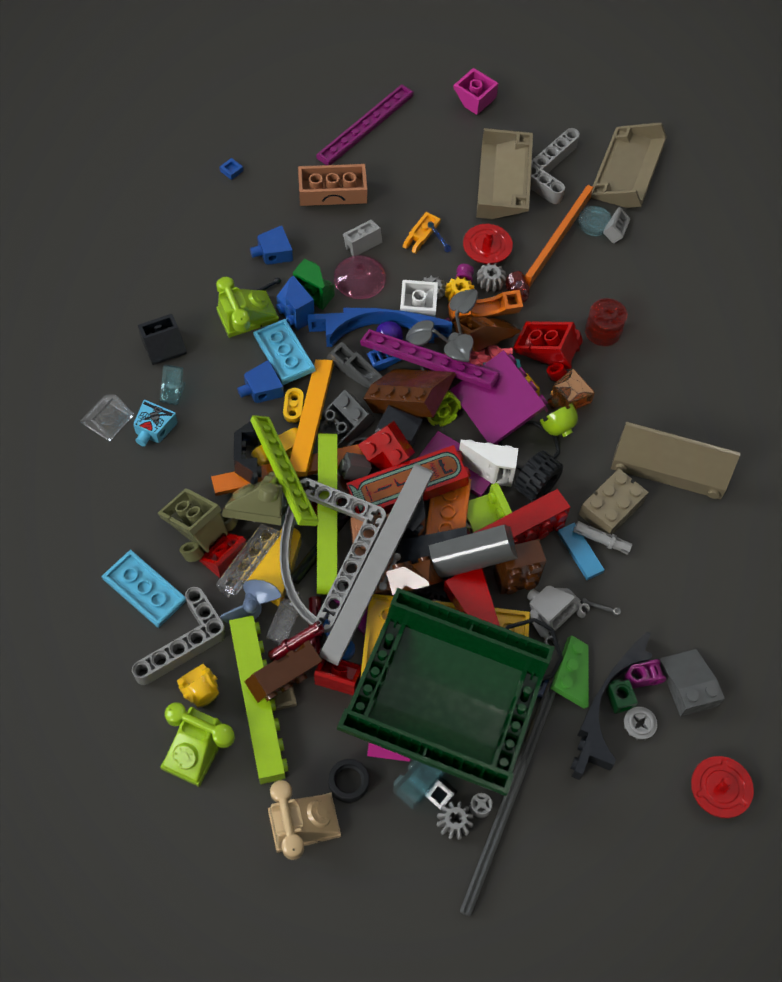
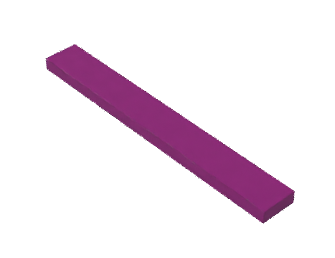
M401 84L317 153L316 159L325 165L333 164L414 96V92Z
M371 329L366 332L360 341L361 346L434 371L455 372V378L490 390L499 378L498 372L469 362L451 359L445 354Z

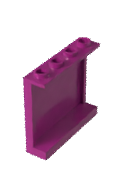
M504 350L481 366L499 373V378L491 390L464 380L450 389L486 441L494 445H499L500 441L541 411L545 410L546 413L549 411L546 407L548 404L543 395H537L535 392L538 390L532 381L528 382L525 379L527 376L525 371L521 367L517 368L515 366L517 362L511 353L507 355Z

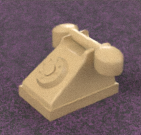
M278 780L272 784L270 795L272 800L277 803L272 804L268 808L277 853L283 852L286 858L296 860L303 855L304 846L318 843V841L323 842L341 837L332 793L290 799L292 787L287 781Z

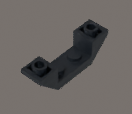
M250 421L234 432V467L236 474L254 485L258 483V477H262V467L258 466L257 458H246V453H243V451H246V446L258 445V436Z

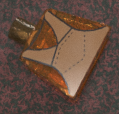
M573 368L553 385L552 398L548 399V404L552 409L558 406H566L569 409V404L573 403L575 409L592 403L595 392Z

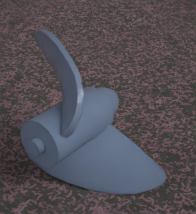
M256 579L248 580L243 585L246 593L243 605L220 616V619L229 623V620L254 616L255 620L262 611L261 604L281 598L282 594L276 586L269 582Z

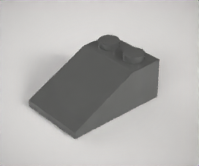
M697 649L659 658L661 669L667 678L666 682L680 717L718 707L724 701L725 697L717 678Z

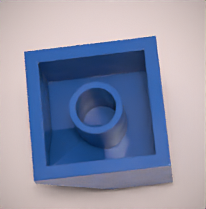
M292 276L276 296V308L280 314H284L290 326L293 325L296 330H299L308 325V314H314V299L299 281Z

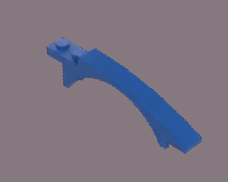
M343 308V313L308 314L309 332L326 331L327 347H332L342 336L352 330L367 325L381 324L386 321H392L399 324V326L411 329L412 326L420 321L430 320L434 323L433 329L443 336L449 337L452 334L451 321L407 311L380 308ZM432 333L433 335L429 343H434V338L439 336Z

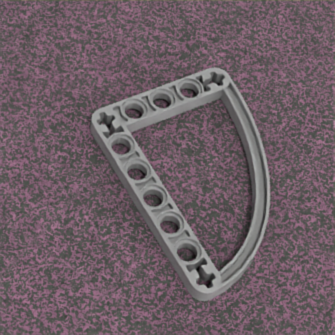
M305 478L300 480L302 487L310 486L311 490L307 489L305 491L309 500L363 521L318 615L315 616L301 602L293 584L290 550L296 519L290 506H288L280 540V569L285 590L295 610L308 624L312 625L316 621L322 624L321 620L325 621L328 617L330 624H325L324 633L332 630L387 520L385 510L380 506L312 479ZM322 491L330 493L329 497L324 500L319 498V494ZM338 499H347V504L342 507L336 504ZM363 505L365 510L363 513L358 514L354 512L355 507ZM378 513H380L382 518H377L375 522L376 526H374L373 523L375 519L373 515H378ZM367 529H372L375 532L371 538H366L363 534ZM361 546L366 548L365 554L361 556L355 554L356 548ZM350 564L357 565L356 572L348 573L346 571L347 566ZM347 582L349 586L347 590L340 591L337 588L338 584ZM331 600H338L340 602L338 608H329Z

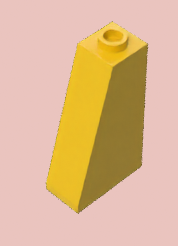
M296 528L293 529L291 540V574L302 543L301 534ZM282 529L245 580H263L276 586L282 596L271 602L279 607L282 606L286 595L280 569Z

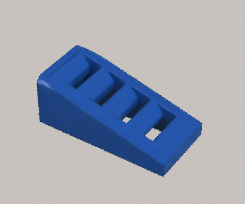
M376 350L367 353L373 368L377 372L402 360Z

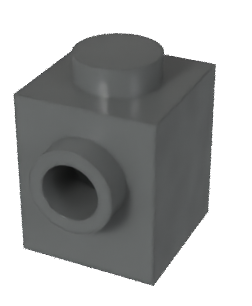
M346 452L344 458L339 463L343 479L350 481L367 476L372 469L370 462L361 454Z

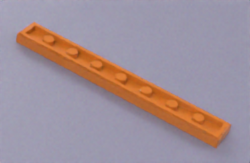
M588 185L585 187L525 275V287H531L590 200L593 191L592 186Z
M358 444L337 449V469H339V463L344 458L346 452L363 455ZM318 453L312 454L307 476L318 473ZM270 464L261 465L262 477H258V482L262 481L269 472L273 471ZM235 471L211 476L216 496L235 492L239 488L250 484V482L236 474Z

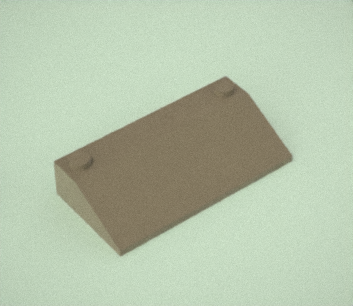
M662 122L616 127L592 186L591 198L625 208L642 206L667 139Z
M484 128L476 218L496 219L529 211L533 133Z
M626 422L614 453L611 469L616 471L621 469L627 474L703 494L712 499H722L740 457V452Z

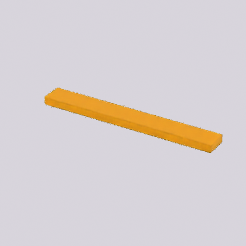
M315 359L314 366L316 371L311 375L290 457L297 476H307L334 366L333 360Z

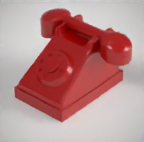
M526 321L513 349L515 353L550 365L547 367L546 372L549 378L556 382L567 377L566 369L572 368V359L575 352L580 351L579 347L582 344L583 338L580 331L575 329L574 322Z

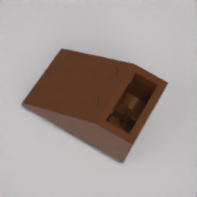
M467 316L460 319L463 334L470 335L474 340L473 352H480L490 345H496L499 341L512 338L521 332L520 329L503 319ZM455 321V322H453V323H454V327H455V332H456V333H459V332H458V327H457V322Z

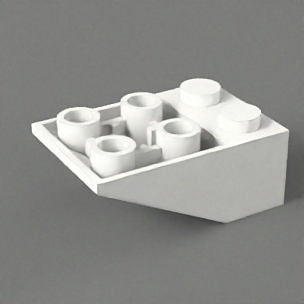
M461 440L459 451L462 454L464 466H467L492 484L498 483L503 486H512L518 448H513L509 445H494L489 442L480 443L473 440Z

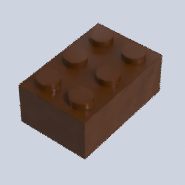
M539 539L516 544L515 548L518 559L495 565L494 576L500 594H513L521 589L531 590L538 586L546 563Z

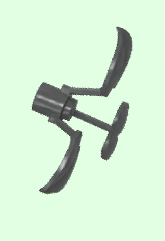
M475 289L464 290L455 294L450 300L449 306L452 311H455L459 333L454 332L447 339L437 330L433 329L434 323L432 321L423 320L412 326L407 333L406 341L418 346L424 345L431 340L432 333H434L447 343L444 347V352L449 358L469 362L474 340L470 335L463 334L459 312L466 314L471 311L476 304L478 291Z

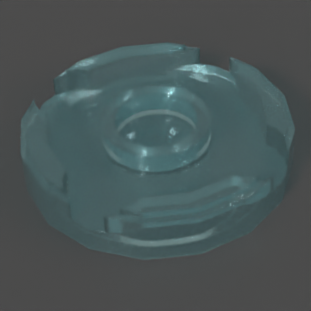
M589 206L580 212L578 225L579 227L581 226L582 231L585 233L599 236L602 235L612 217L604 208Z

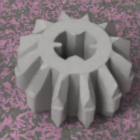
M488 262L487 266L482 265L480 270H478L477 284L480 285L481 289L486 288L487 292L489 290L493 292L496 289L501 290L506 282V273L502 266L497 267L496 263L490 265Z
M451 801L449 802V808L443 805L441 807L443 813L437 814V818L440 819L437 822V827H444L441 834L444 835L449 832V839H452L453 835L456 834L457 839L460 840L462 837L461 833L467 836L469 834L467 828L473 827V823L470 821L473 819V814H466L469 807L466 806L461 809V802H458L457 807H454V803ZM459 818V822L451 823V819Z

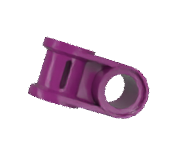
M656 659L632 665L625 674L624 681L629 680L632 688L636 689L661 684L667 678L663 676L661 671V661ZM632 674H636L639 679H635Z

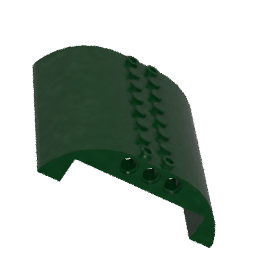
M397 588L390 603L385 623L348 709L345 708L337 730L507 796L514 776V766L541 682L550 664L555 647Z

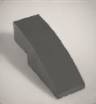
M342 341L327 356V359L333 360L334 365L339 370L368 389L372 383L383 377L357 351L353 353Z

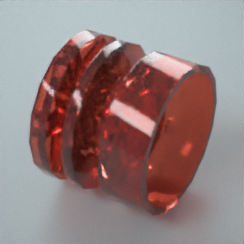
M610 298L599 299L594 302L590 308L585 325L587 338L600 346H610L618 342L627 320L626 308L619 301Z

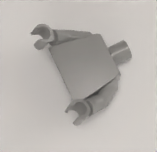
M546 586L541 592L532 589L527 595V598L530 600V617L542 621L555 631L574 612H576L578 617L584 618L586 616L585 612L588 613L590 611V606L587 603L581 604V600L568 588ZM532 622L539 635L544 637L543 643L548 644L547 640H551L554 644L553 637L548 634L551 631Z

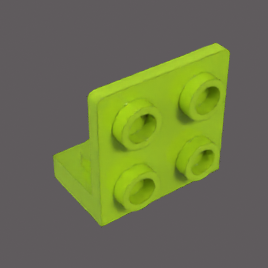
M498 483L490 486V491L487 495L469 500L467 520L473 533L512 513Z

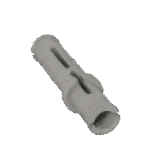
M577 521L573 530L574 533L606 545L608 549L613 548L628 555L632 547V543L618 538L617 535L605 533L580 521Z

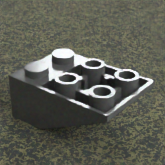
M344 389L322 413L316 440L318 442V433L337 434V449L342 448L363 433L376 418L353 394Z

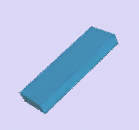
M574 522L559 529L557 534L585 579L589 580L604 573V568L584 536L573 532L576 525Z

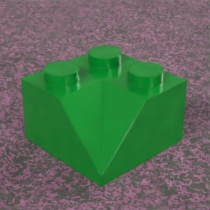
M304 258L293 271V276L314 299V305L323 310L335 296L334 284L322 278L320 267L315 262H310Z

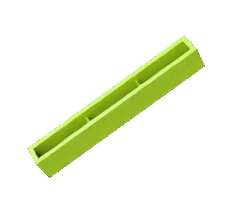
M254 616L229 620L260 784L286 779L285 772L289 771L286 758L282 759L280 752L284 751L282 738L278 739L276 732L280 730L279 720L273 717L272 712L276 711L275 700L273 698L267 702L264 699L257 703L244 682L253 673L267 665L266 659L262 660L261 653L265 652L263 641H258L257 634H261L259 622L254 621Z

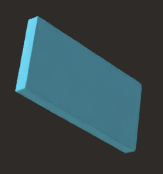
M286 319L253 332L256 341L266 358L270 361L282 385L316 371L315 366Z
M131 549L101 576L107 584L157 628L166 622L186 602V598L182 593Z

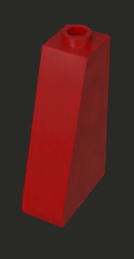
M482 568L455 575L445 581L443 590L456 610L500 626Z

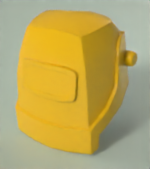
M204 664L199 665L177 680L184 698L188 699L198 708L210 704L219 695L217 677Z

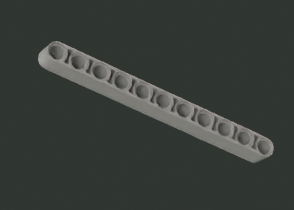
M417 463L413 466L320 652V658L337 666L341 662L434 471Z

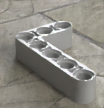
M569 128L532 160L530 189L552 204L562 202L565 186L548 173L576 149L580 133L574 128Z
M191 587L185 593L187 605L200 626L137 661L132 667V673L138 684L147 685L225 638L223 622L200 588ZM193 597H200L198 601H191ZM205 612L210 613L207 617H201V614ZM214 628L220 629L218 633H211V630ZM197 638L202 639V641L198 644L193 643V641ZM184 649L182 654H175L176 650ZM161 659L166 660L162 665L156 664ZM141 670H147V671H148V672H147L145 675H143V676H139V675H138V673H139Z

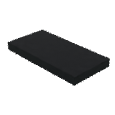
M463 527L402 539L395 553L401 555V559L396 564L407 561L415 564L418 563V558L429 556L431 559L428 545L470 534L469 528Z

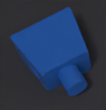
M282 226L258 235V246L250 248L252 258L262 256L267 265L293 261V251Z
M269 360L244 374L245 385L237 387L241 398L251 395L255 403L284 397L283 385Z

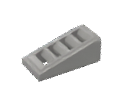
M617 208L603 231L612 243L623 238L630 221V217L622 208Z

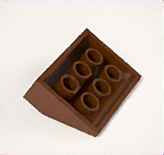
M393 369L372 383L363 399L373 413L384 414L388 405H391L415 416L434 418L456 374L455 372Z

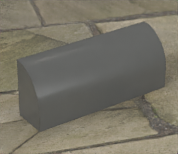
M507 525L428 545L434 569L442 579L518 559L511 527Z

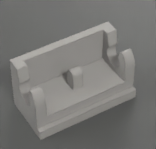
M372 220L343 234L345 247L347 250L350 248L353 257L382 243L381 228Z

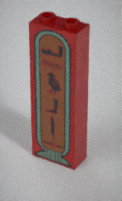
M452 445L346 483L349 495L380 506L385 510L386 514H390L415 463L434 471L423 494L424 501L467 486L471 475L468 467H464L462 463L463 457L461 452L457 451L455 446ZM363 505L355 507V512L358 514L363 513L365 510Z

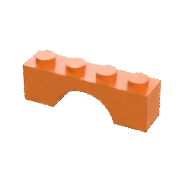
M520 290L502 292L486 299H477L471 311L466 314L459 312V320L467 316L487 318L519 313L523 308ZM448 304L449 317L453 323L456 321L455 311H452Z

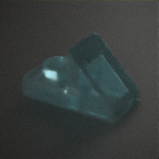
M167 364L163 366L160 402L179 404L185 382H182L184 368Z

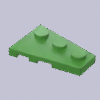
M571 635L567 638L562 653L563 660L554 676L550 689L585 709L589 707L588 645Z

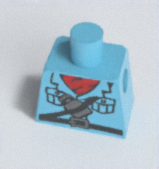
M144 400L134 421V429L138 435L135 441L141 446H146L149 440L160 443L178 423L176 413Z

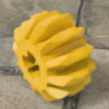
M457 276L456 280L451 278L449 283H447L445 296L450 302L455 294L475 288L471 280L466 281L465 277L460 279Z

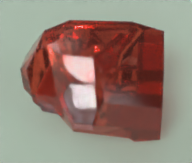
M520 271L509 274L505 282L507 290H520L522 302H526L530 294L525 275Z

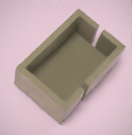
M618 469L596 490L595 494L593 493L582 504L579 515L594 528L612 535L644 503L649 492L636 481L631 483L632 478L621 469Z

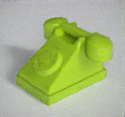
M221 277L217 280L216 287L219 292L216 309L229 338L261 328L260 325L264 327L279 321V317L266 291L239 289L234 287V280L230 277Z
M178 702L171 703L165 709V718L168 724L179 726V729L160 768L199 787L219 748H227L234 743V731L229 725L222 724L218 718L200 712L194 707H190L186 712L183 704Z

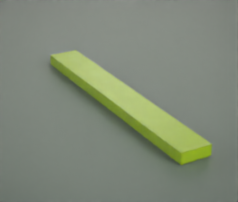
M252 415L250 421L276 478L283 487V493L298 525L317 526L319 520L270 417Z

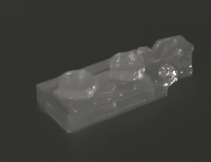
M284 598L280 602L266 640L281 644L284 639L289 638L299 614L289 598L288 600Z

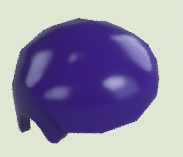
M382 322L375 330L403 340L402 329L395 322Z

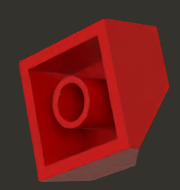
M392 421L358 444L366 459L381 470L396 466L415 453L395 421Z

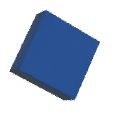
M231 158L220 166V172L232 180L243 172V166Z

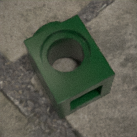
M618 679L610 683L606 693L614 715L636 707L638 701L629 680L622 681V679ZM616 692H622L626 698H620Z

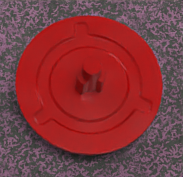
M480 224L467 231L463 239V247L467 255L473 260L483 264H488V262L495 264L505 260L510 255L513 242L508 232L503 228L493 224Z
M713 756L699 763L693 772L691 779L692 793L697 803L707 813L719 818H733L741 815L750 806L754 795L753 782L747 770L737 761L724 756Z

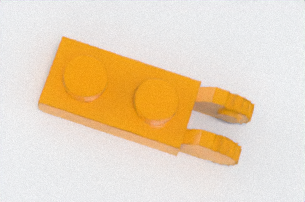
M425 212L409 232V236L403 243V248L407 249L414 240L416 243L412 248V252L416 254L420 250L421 245L427 241L441 223V219Z

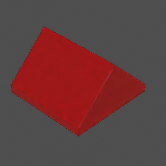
M230 533L227 536L223 534L209 548L210 552H205L199 561L221 578L248 552L246 539L243 536Z
M322 659L314 673L315 685L353 696L360 680L362 665L341 660L337 666Z

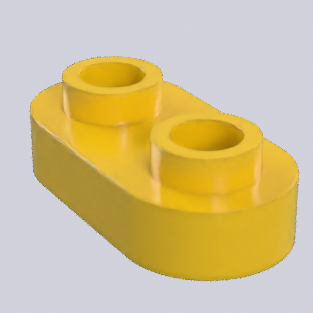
M290 388L285 393L283 416L289 423H296L301 418L304 394L299 388Z

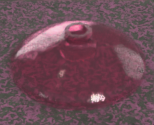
M355 255L342 260L337 265L334 272V282L338 290L344 295L355 299H366L375 296L383 289L386 282V272L384 267L374 258Z

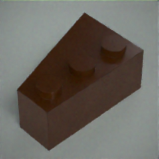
M308 640L296 651L293 652L291 650L287 653V656L277 661L275 660L256 671L244 682L257 703L264 699L268 702L278 695V691L281 690L284 693L293 687L292 684L294 682L298 685L308 678L306 675L321 663L322 660Z

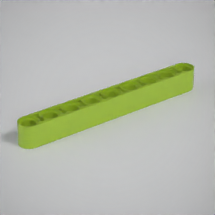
M318 433V482L337 489V434ZM322 491L319 494V498L327 499L330 493ZM317 503V518L319 520L317 524V595H328L337 577V511Z

